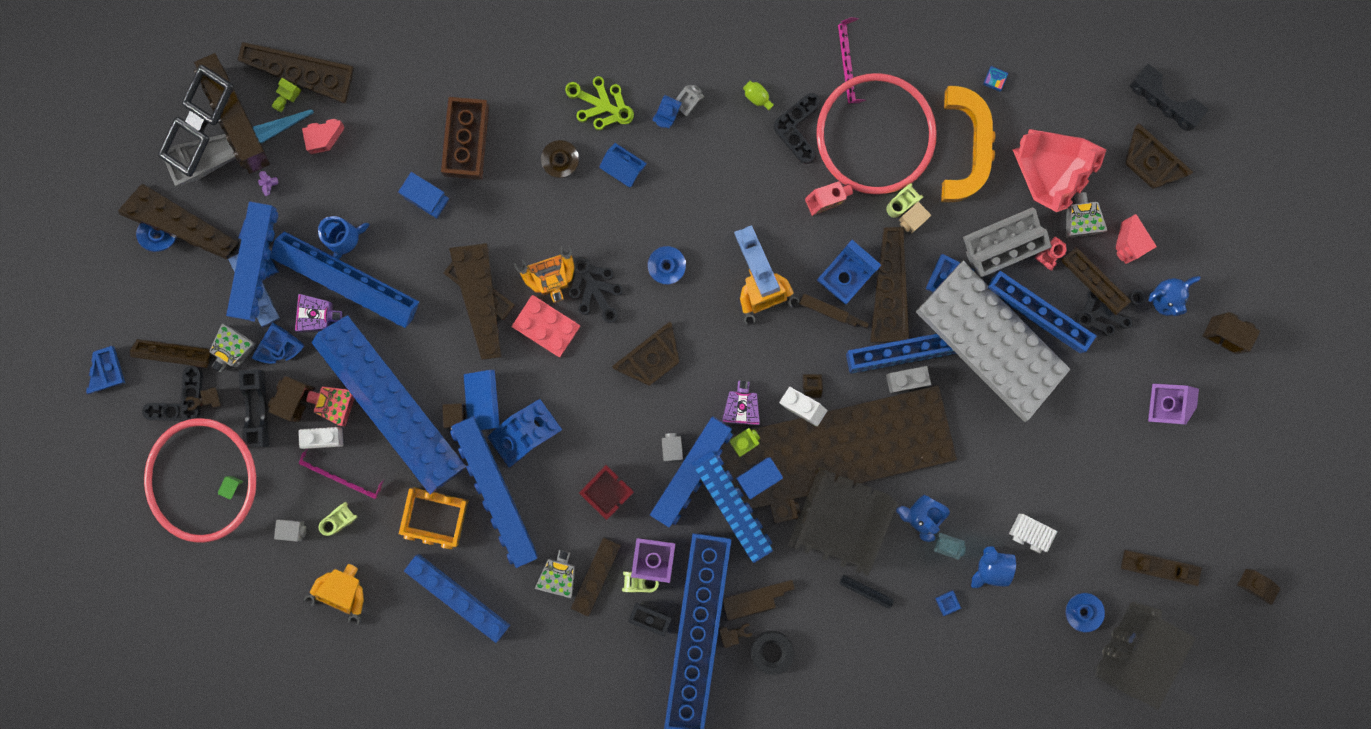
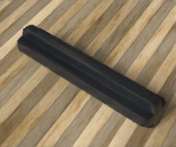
M845 575L840 579V585L888 609L894 603L892 598Z

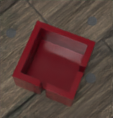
M605 465L579 492L606 520L619 508L618 503L622 505L634 493L623 480L617 481L619 476L608 465Z

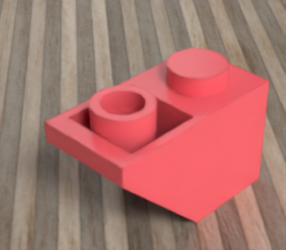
M330 119L325 124L312 123L307 125L306 128H302L306 150L310 154L330 151L344 130V124L340 120Z

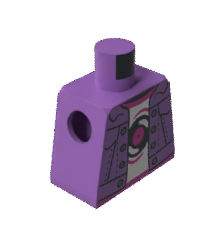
M298 294L295 331L301 333L322 331L330 326L331 322H337L342 319V311L333 310V303Z
M738 381L737 392H729L722 422L759 425L757 393H749L748 381Z

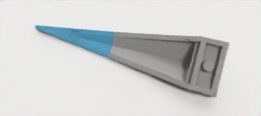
M307 110L253 126V129L260 143H263L313 114L314 111ZM225 134L210 137L197 168L191 177L186 176L165 162L177 188L194 180L197 181L235 159L234 151L230 147ZM200 140L178 144L171 147L167 154L188 167Z

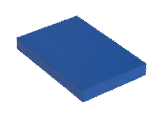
M495 370L464 374L467 418L475 416L481 430L500 428Z

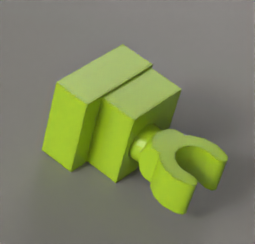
M283 78L278 83L279 87L276 90L280 97L271 106L280 113L285 107L286 100L288 99L294 103L302 91Z

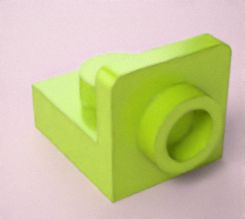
M748 428L729 442L738 456L741 457L759 445L758 440L760 437L754 429L751 431Z

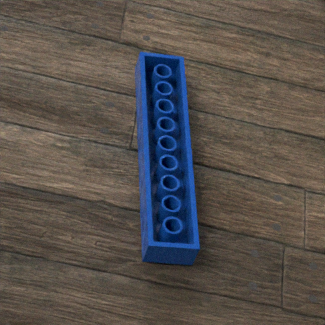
M348 315L316 334L312 341L314 347L429 494H432L462 472L466 467Z
M692 533L664 729H704L731 538Z

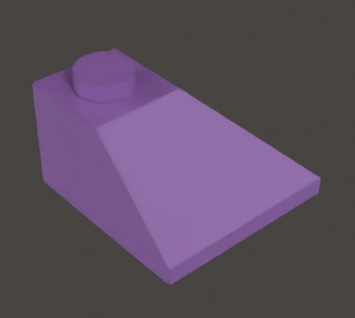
M1152 384L1148 422L1186 425L1197 408L1199 389L1184 385Z

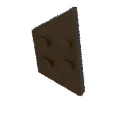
M1138 123L1135 126L1125 165L1152 189L1187 177L1193 173L1189 167L1141 124Z
M669 321L614 364L612 368L648 386L652 385L680 363L672 323Z

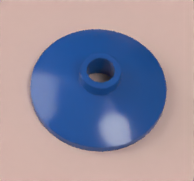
M140 223L136 231L138 243L148 251H164L171 247L176 238L161 230L157 231L144 223ZM157 235L161 236L158 239H154V237Z
M660 247L649 257L648 271L651 277L658 283L673 284L680 280L685 273V258L674 247ZM669 263L671 267L666 270L663 268V265Z
M1089 593L1075 595L1066 606L1067 621L1074 629L1081 632L1096 630L1102 624L1105 617V609L1099 598ZM1083 608L1086 609L1085 615H1081L1080 613L1081 609Z

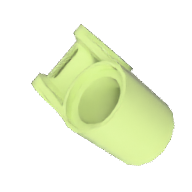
M912 183L900 191L887 205L886 210L889 216L893 218L901 216L923 198L922 195H919L913 189ZM898 204L901 211H895L892 205Z
M347 502L338 506L320 522L319 531L323 535H335L358 518L347 507ZM329 521L334 525L331 532H327L325 529V525Z
M623 571V575H625L623 592L650 593L659 587L660 581H655L656 585L654 588H648L645 584L646 579L632 578V571Z

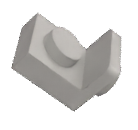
M690 84L685 86L675 99L682 103L679 110L685 116H688L697 103L704 98V95L701 94L702 90L696 85L692 86Z

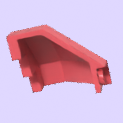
M1029 129L1028 134L1023 135L1020 141V148L1013 149L1033 199L1055 212L1069 208L1073 203L1071 198L1076 192L1080 194L1089 183L1087 178L1091 173H1097L1101 168L1106 149L1084 138Z

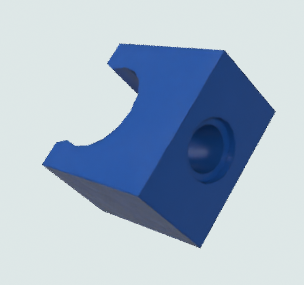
M412 172L398 191L404 199L436 219L449 201V198L444 195L443 191Z
M769 457L735 479L748 499H752L783 479V476Z

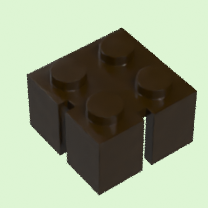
M1227 312L1213 316L1202 337L1217 345L1224 338L1221 347L1234 354L1251 351L1261 331L1256 329L1253 323L1243 322L1238 319L1236 314Z
M284 376L277 384L276 389L278 391L276 396H273L269 402L268 407L270 409L268 412L288 421L300 422L306 406L299 404V402L302 400L308 403V393L314 391L315 387L295 378Z

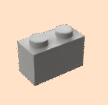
M927 366L886 375L890 393L931 385Z

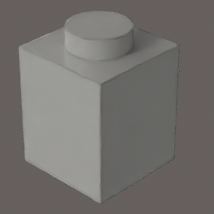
M677 433L665 434V438H662L664 461L683 460L681 436L677 437Z
M276 520L274 539L298 542L302 541V538L305 537L306 526H304V521Z

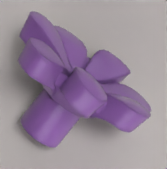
M260 171L259 176L261 179L258 180L259 186H263L262 191L264 195L268 196L270 195L271 187L278 185L277 177L270 178L265 171Z

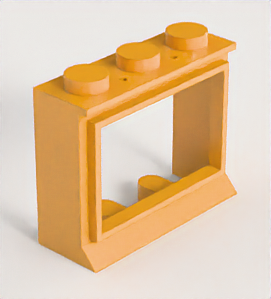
M415 487L409 488L399 534L404 535L403 538L415 541V538L422 539V543L434 545L435 542L441 544L442 548L453 549V547L459 545L469 500L437 492L429 494L427 490ZM415 497L460 507L454 537L409 527Z

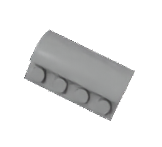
M1033 207L963 237L969 262L975 272L981 277L1051 248L1047 230L1040 226L1036 209Z

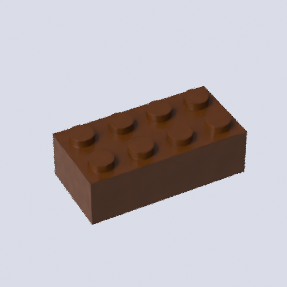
M448 97L441 173L444 177L482 180L489 115L487 100Z

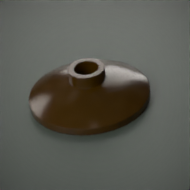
M564 140L550 142L545 146L541 154L543 169L550 176L556 178H564L571 175L579 163V155L576 148ZM560 157L564 159L561 164L557 163V159Z

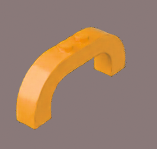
M948 86L945 90L944 109L965 112L971 118L974 126L973 167L970 176L963 180H945L942 183L941 202H959L975 194L988 179L991 164L995 158V150H992V143L995 142V131H993L990 109L983 98L970 89Z

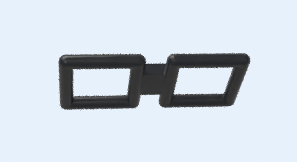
M199 65L182 101V105L190 110L186 121L180 117L174 118L158 156L186 176H193L210 140L209 136L204 134V130L208 123L213 126L218 123L234 89V85L206 66ZM203 75L225 88L212 116L191 102ZM179 127H182L200 140L188 167L167 154Z

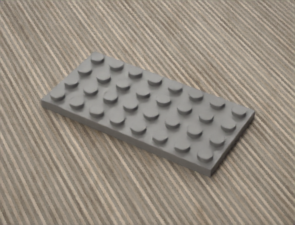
M964 261L950 273L916 311L1024 422L1031 418L1070 370L997 294L988 289V285Z

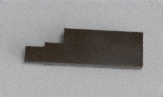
M803 294L799 303L804 307L852 327L858 325L866 329L869 324L849 315L844 310L807 294Z
M789 580L723 598L728 621L775 609L774 598L784 596V592L795 590L793 581Z

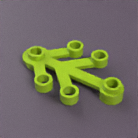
M600 76L593 79V86L597 89L600 99L582 91L576 82L567 84L565 91L569 98L576 99L578 97L597 106L588 110L578 111L576 116L579 122L584 123L588 118L607 111L614 115L604 119H595L594 128L601 131L605 126L615 122L623 125L632 122L634 112L632 108L624 104L619 85L614 84L610 87V94L615 97L617 103L616 107L610 104L604 88V79ZM601 80L602 84L598 86L595 82ZM618 88L619 92L615 94L612 90ZM576 89L577 93L571 94L570 90ZM581 113L586 115L584 119L579 118ZM627 113L628 117L622 118L621 114ZM598 121L603 123L601 127L596 126Z

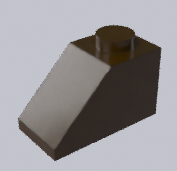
M1250 569L1244 571L1237 584L1238 587L1270 605L1273 604L1281 589L1271 579Z

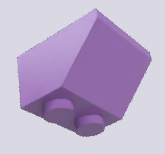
M637 538L631 577L670 583L675 543Z

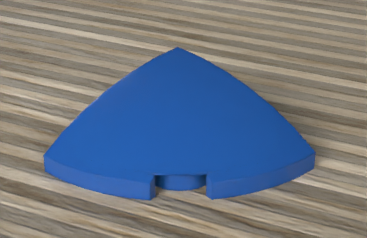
M272 323L254 352L252 359L271 364L282 359L287 361L295 357L302 350L304 344L280 326Z

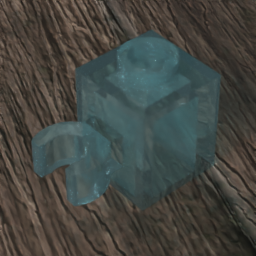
M939 533L934 552L959 560L960 556L963 557L966 550L965 541Z

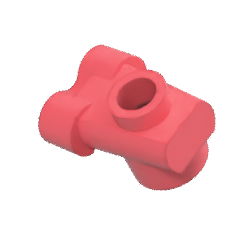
M1057 237L1050 241L1051 248L1037 253L1034 257L1049 270H1053L1057 264L1056 260L1066 253V244Z

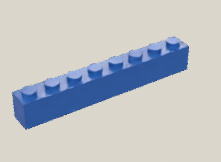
M285 231L274 240L270 258L322 284L328 289L393 321L399 326L406 328L414 319L419 301Z
M475 416L452 425L451 436L454 441L458 440L460 448H458L462 459L466 458L469 464L466 466L468 473L471 477L474 476L477 482L474 484L478 494L482 493L485 499L482 501L484 508L487 512L490 511L493 517L490 519L494 529H498L501 534L499 540L503 547L506 546L509 552L506 555L510 564H514L518 568L537 559L538 554Z

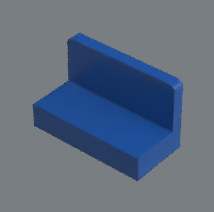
M614 143L607 150L599 167L626 186L631 187L647 163Z

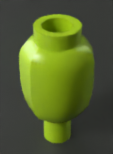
M750 80L743 87L745 96L756 106H765L768 110L774 106L769 101L768 92L758 82Z

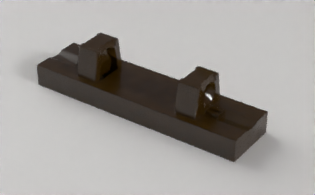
M1124 550L1121 569L1195 586L1199 585L1202 567ZM1178 567H1179V568H1180V573H1179V576H1176V574H1177V569H1178Z

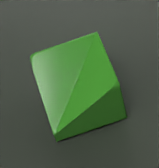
M226 476L218 491V495L232 499L237 486L244 481L233 476Z

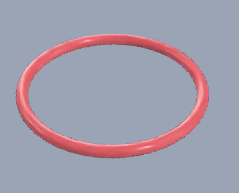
M864 74L844 82L828 97L818 118L817 145L824 164L842 184H850L853 190L866 194H888L901 190L910 183H913L927 168L936 146V123L928 102L910 83L888 74ZM869 81L889 82L909 92L921 105L929 127L927 151L917 169L904 180L883 187L861 185L844 176L831 161L824 140L825 121L836 99L849 88Z
M205 418L185 420L165 431L152 447L145 467V494L153 515L168 532L190 542H212L233 532L248 515L256 493L254 461L242 438L225 424ZM194 426L211 427L231 438L240 449L248 471V491L241 511L228 526L220 531L206 535L190 534L171 524L160 511L152 486L153 467L162 446L177 432Z

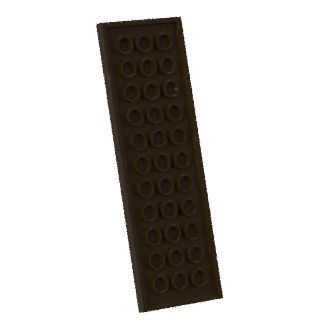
M939 385L828 411L818 427L803 418L756 428L754 430L760 437L758 440L759 445L741 457L738 456L730 442L727 444L723 442L720 447L723 450L720 454L724 462L722 465L723 470L730 472L734 479L731 483L734 488L739 487L744 495L741 497L744 504L748 502L752 509L957 460ZM742 432L733 434L730 440ZM770 457L783 476V479L752 499H748L735 478Z

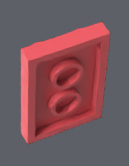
M532 295L511 327L561 358L581 326Z

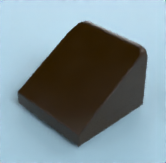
M803 374V394L809 398H821L823 393L822 374Z

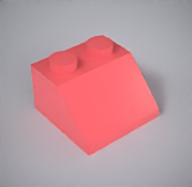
M1136 214L1121 222L1116 250L1118 251L1117 256L1125 264L1138 259L1157 247Z

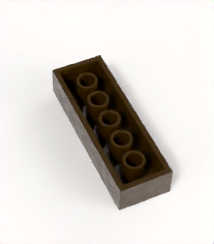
M216 53L194 62L197 69L199 65H204L230 82ZM203 75L200 82L201 87L214 112L225 88ZM233 89L218 123L224 131L225 137L230 147H232L233 154L242 170L246 168L248 173L251 174L271 164Z

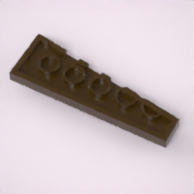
M245 42L241 43L238 61L346 104L354 72L353 66Z
M141 184L118 210L121 216L141 224H147L157 231H164L174 238L183 239L193 246L200 247L227 260L239 246V242L144 184Z
M886 227L883 229L879 261L881 266L878 269L870 343L896 342L909 339L903 227Z
M483 243L449 248L481 360L502 358L488 244Z

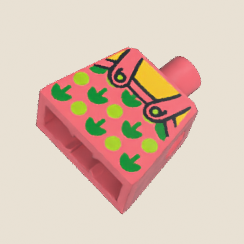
M838 181L813 190L805 198L811 215L814 216L841 205L847 199V196L853 194V190L850 184L842 186L841 182Z
M322 386L320 393L313 391L308 393L307 402L316 404L314 413L337 425L346 427L355 399L349 390Z

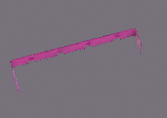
M851 17L841 21L842 23L838 25L845 82L848 78L849 80L853 78V73H850L852 65L851 57L848 55L850 53L848 37L842 38V33L848 36L846 24L859 20V18ZM854 86L851 87L852 93H850L849 89L847 90L849 104L866 101L856 100L855 92H853Z
M308 449L302 453L299 461L300 465L374 499L378 496L384 480L379 484L378 490L374 494L353 483L346 482L347 480L339 478L334 474L331 475L327 471L311 466L312 464L303 461Z

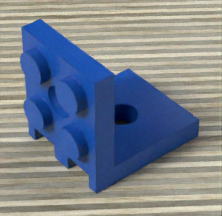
M851 240L817 281L846 305L878 270L881 264L856 242ZM841 273H846L849 276L847 283L839 281Z
M541 399L510 416L500 425V428H496L487 438L510 468L531 450L558 434L562 429ZM534 420L540 424V427L534 423Z

